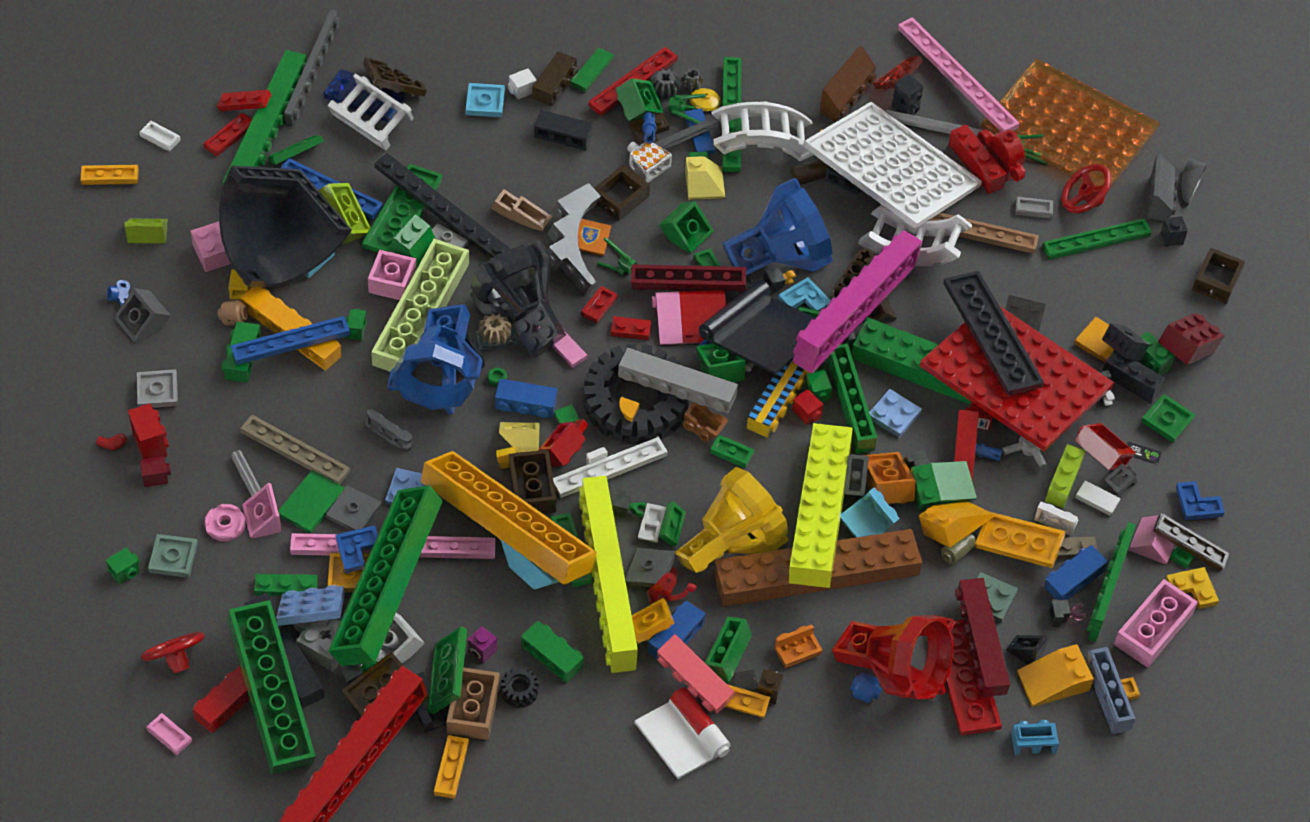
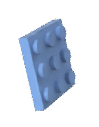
M330 585L324 589L309 588L300 592L296 590L285 592L282 594L276 617L277 625L340 618L345 595L344 586Z

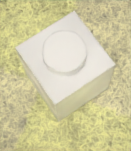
M527 68L509 76L508 90L511 94L515 95L517 100L532 94V86L537 80Z

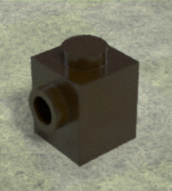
M763 669L757 693L769 696L770 703L776 704L782 688L784 675L775 670Z

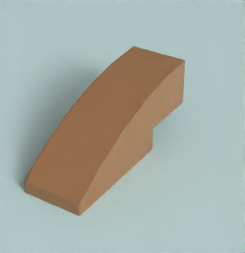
M505 189L502 190L491 207L492 210L516 223L543 231L552 218L550 214L523 196L518 199Z

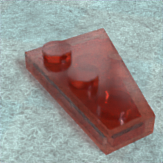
M910 56L873 83L875 89L888 90L895 88V82L907 74L910 75L923 62L921 57Z

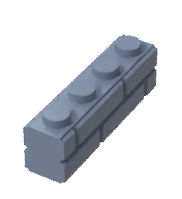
M1104 647L1088 651L1085 662L1094 678L1092 683L1094 688H1096L1095 691L1107 722L1110 724L1109 727L1112 734L1132 730L1136 718L1109 649Z

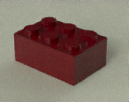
M1194 313L1169 323L1158 343L1188 365L1215 353L1225 335L1220 332L1217 326L1207 322L1204 316Z

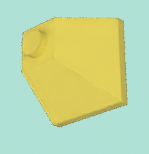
M686 157L685 175L688 200L724 199L725 190L722 168L706 157Z
M500 422L499 433L512 447L516 446L518 453L539 451V423Z

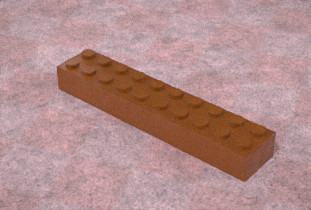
M912 529L838 540L830 588L789 583V568L793 548L715 560L713 573L722 607L918 576L920 575L922 560Z

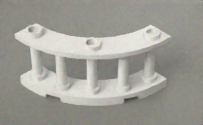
M764 101L737 103L712 111V115L718 119L722 126V136L713 139L714 146L723 154L744 149L746 145H757L762 148L773 149L774 146L782 148L783 152L790 154L798 161L814 155L803 147L805 141L804 127L811 125L812 121L795 109ZM748 117H762L763 130H749ZM741 118L742 131L729 134V121ZM769 118L782 122V132L770 130ZM789 125L797 131V137L790 134Z
M880 205L871 213L878 218L873 231L861 237L858 244L879 255L883 247L891 243L879 236L884 223H887L897 228L894 236L899 235L903 230L917 234L916 237L920 240H923L924 236H936L932 247L920 249L916 266H932L933 263H941L942 265L959 258L961 252L954 247L959 234L970 229L972 224L957 214L945 220L927 221L915 229L885 206ZM944 236H950L948 242L941 244Z

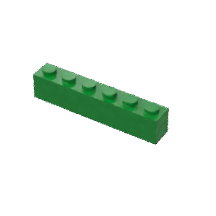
M841 344L827 358L828 366L847 427L853 428L852 443L855 453L875 451L877 435L848 344Z

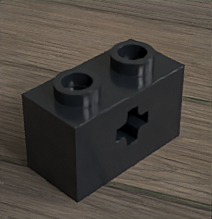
M905 75L895 82L892 107L901 113L917 114L920 110L924 86L911 75Z
M1110 323L1102 338L1105 343L1126 359L1138 361L1142 360L1150 345L1128 327L1120 324Z

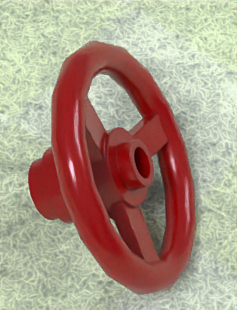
M1091 164L1075 172L1063 188L1061 196L1063 208L1069 213L1080 214L1102 205L1111 186L1112 177L1110 170L1102 164ZM1100 171L1104 176L1103 185L1096 186L1091 181L1090 172ZM1083 177V184L1080 186L1079 194L1069 200V193L1073 185ZM1082 200L1087 202L1085 205L1075 206Z
M195 632L171 639L144 651L140 658L143 661H151L165 657L169 669H172L173 673L183 671L189 668L188 663L190 662L186 649L202 642L205 634L203 632Z

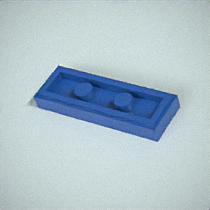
M702 109L684 111L685 115L701 122L706 120ZM685 119L688 128L696 125V123ZM709 131L692 138L696 152L715 153V147Z

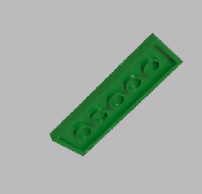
M410 163L407 166V169L437 191L443 181L442 174ZM396 185L364 239L362 248L376 253L379 250L393 253L388 247L394 237L415 214L421 218L426 208Z
M1128 522L1126 530L1121 529L1087 631L1091 632L1088 639L1090 641H1097L1136 524Z

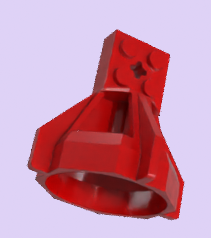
M935 615L911 616L906 618L903 624L891 626H874L851 621L832 649V652L837 662L872 669L886 694L913 699L935 698L937 694L944 695L946 692L944 683L951 670L954 648L951 630L955 626V622L953 619ZM918 636H927V658L921 671L911 666V657Z

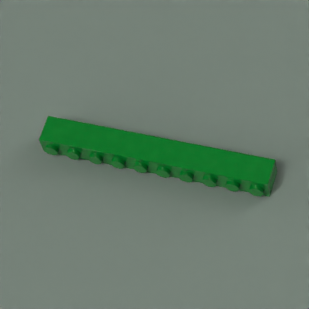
M285 50L267 88L272 94L266 108L257 109L231 166L261 167L264 165L266 154L271 151L272 141L278 135V128L284 123V112L307 63L306 54Z

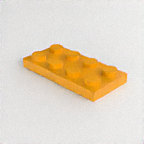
M993 513L994 517L982 525L975 542V548L1053 568L1065 537V531Z

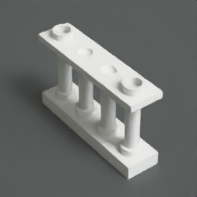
M355 74L353 77L357 86L342 103L337 104L332 100L327 106L332 115L386 151L390 147L387 135L403 117L412 121L414 119L411 113L412 110L405 103L400 104L373 86L366 77H360ZM363 89L369 92V97L355 112L350 113L347 111V107ZM377 98L384 102L369 121L364 122L361 120V116ZM390 107L396 110L398 113L383 130L377 131L374 129L375 124Z

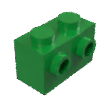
M1147 331L1140 337L1150 345L1139 362L1159 375H1163L1171 369L1175 355L1158 343V340Z

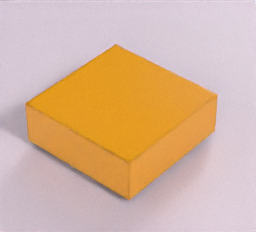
M1134 677L1121 679L1128 700L1138 699L1140 693Z

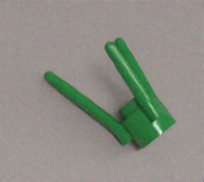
M675 95V97H671L669 100L668 110L672 112V115H678L698 124L701 121L681 113L685 109H697L694 106L686 105V101H683V99L704 98L706 95Z
M1017 134V136L1020 138V140H1022V139L1043 138V137H1044L1043 134H1033V135H1018V134ZM1024 148L1026 158L1045 165L1049 164V162L1032 156H1041V153Z
M604 238V241L622 257L617 263L619 268L602 262H598V265L616 271L621 275H624L625 272L631 274L632 264L637 265V261L627 256L611 240Z

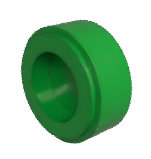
M493 368L488 372V383L493 387H498L500 379L507 380V373L502 368Z

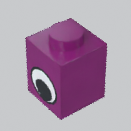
M483 626L468 638V652L483 664L497 651V637Z

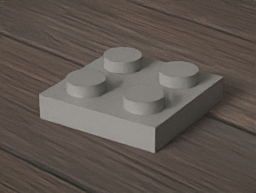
M177 370L137 372L138 407L150 403L153 408L178 406Z

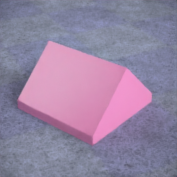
M267 483L242 504L250 538H258L281 532L280 517L271 484Z
M1159 515L1143 517L1129 547V551L1167 565L1175 544L1153 532Z

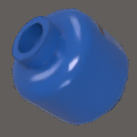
M864 672L859 676L856 675L850 688L852 696L866 703H871L873 698L878 700L882 690L879 687L880 682L876 677Z

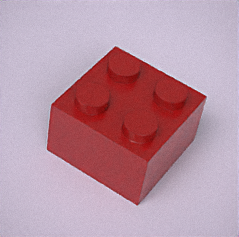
M151 403L128 410L132 434L142 459L160 456L167 457L166 448H169L166 438L167 433L164 425H161L159 422L161 419L158 410H153Z

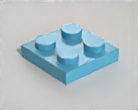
M469 83L466 115L502 117L505 85Z

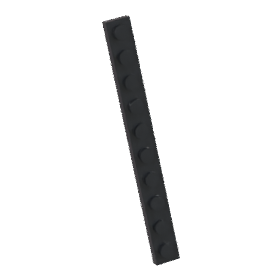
M388 153L374 163L375 169L492 259L497 254L510 250L507 245Z

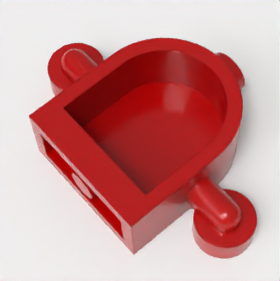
M987 129L978 132L977 136L984 146L987 145V150L1007 173L1005 181L1013 179L1018 182L1024 179L1026 170L1023 168L1025 150L1017 134L1010 129H1006L996 135H993Z

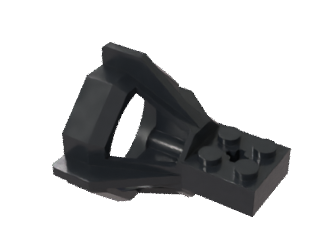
M536 240L531 245L522 244L497 254L488 262H481L478 265L479 269L474 272L471 282L472 292L470 296L479 312L489 316L492 313L494 316H497L499 313L502 317L507 316L508 322L513 324L530 356L539 357L566 336L565 331L549 305L548 286L551 257L541 240Z

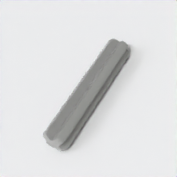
M237 450L231 454L232 460L251 496H253L261 488L242 452Z

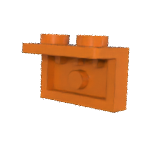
M813 625L801 626L796 631L788 634L783 633L775 639L774 650L785 669L822 654L823 650L813 634Z

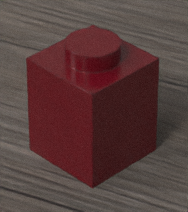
M164 456L140 460L144 487L168 484L167 476L171 475L170 464H165Z

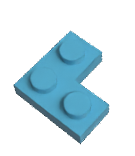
M809 277L778 296L779 301L794 308L806 303L811 310L821 311L823 308L826 309L831 301Z

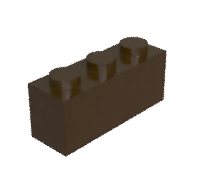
M557 51L532 86V99L549 106L558 101L563 89L568 87L570 79L578 72L577 59Z

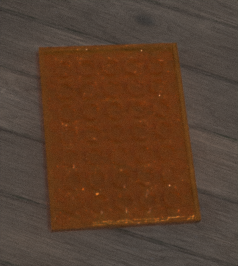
M1037 58L999 102L1020 123L1019 128L1013 132L1018 135H1044L1043 138L1021 140L1025 142V149L1041 153V156H1033L1040 158L1070 176H1073L1075 172L1084 166L1102 164L1111 173L1110 189L1160 126V122ZM987 118L984 119L981 124L982 129H987L994 135L1000 133ZM1100 171L1090 172L1091 181L1096 186L1103 185V174Z

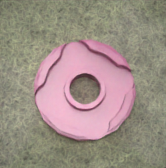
M231 504L218 505L217 508H212L205 517L207 534L218 541L234 540L245 529L246 520L244 514L237 506ZM222 520L230 521L228 525L220 524Z

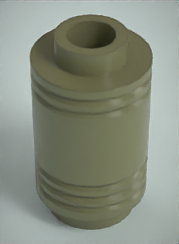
M970 533L952 547L944 546L941 549L943 560L950 564H956L974 548L976 542L974 536Z

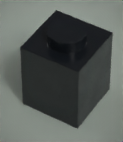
M1182 216L1165 218L1160 232L1165 246L1183 245L1188 229Z

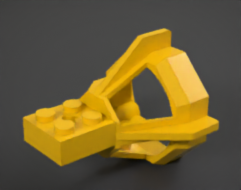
M736 467L723 477L720 483L721 490L706 515L702 518L705 529L675 551L676 557L682 566L698 573L704 571L710 562L722 557L724 552L728 554H756L775 551L788 541L786 535L789 532L786 518L782 514V508L775 503L771 495L748 471ZM748 533H751L755 539L751 540Z

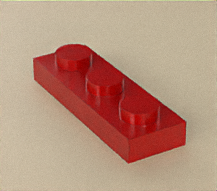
M269 90L223 93L217 108L219 111L266 108L272 94Z

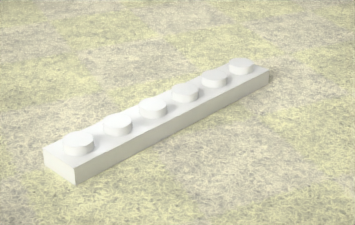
M659 437L555 477L553 478L554 488L560 498L579 491V486H582V478L607 476L608 480L666 457L667 450Z

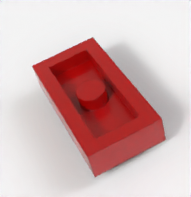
M601 286L581 310V316L597 324L617 300L618 294Z
M613 316L611 336L649 340L651 320Z

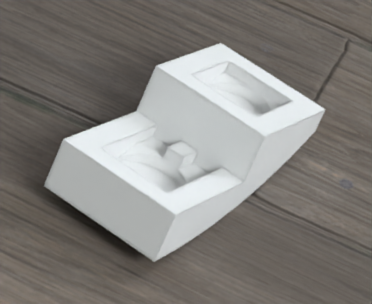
M647 503L638 539L658 543L666 507Z

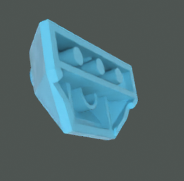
M501 540L509 567L534 590L559 582Z

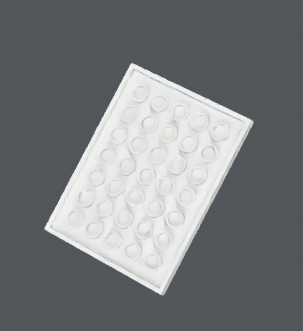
M872 102L808 138L803 144L804 148L915 229L978 189L982 183L980 179Z

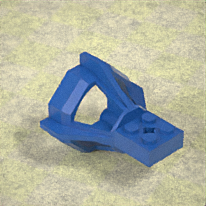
M796 178L775 187L756 226L722 242L731 266L746 267V275L772 262L816 271L833 261L831 254H833L831 239L821 215L805 189L800 187ZM793 244L797 245L802 255L797 254ZM745 249H751L748 257L744 255Z
M465 304L429 309L424 333L420 337V341L406 348L390 372L387 385L389 391L399 390L406 400L431 410L445 408L448 414H454L455 407L462 406L474 389L475 380L480 376L483 362L481 357L465 341L470 313ZM430 362L434 366H441L442 387L423 383L412 376L411 373L418 363ZM456 369L465 377L458 384H456Z

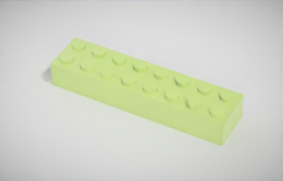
M433 239L371 352L372 366L391 372L406 348L420 341V337L424 333L429 309L446 307L469 265V250Z

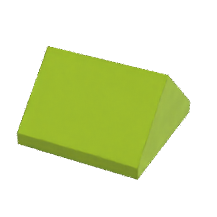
M128 219L125 222L127 242L166 243L168 219Z

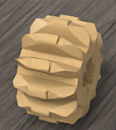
M492 313L490 317L485 315L479 323V335L482 337L483 342L488 341L489 345L492 343L499 345L500 341L505 343L511 335V324L508 322L507 316L502 317L500 313L497 316H494Z

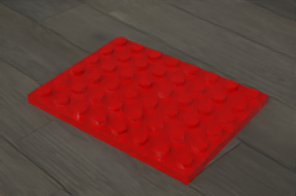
M1001 306L1000 308L1044 381L1042 388L1007 396L965 322L920 361L919 366L1044 452L1101 399L1114 384L1113 381Z

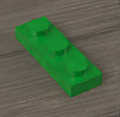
M256 574L254 594L255 596H261L265 593L268 596H282V594L290 590L300 592L309 588H317L318 575Z

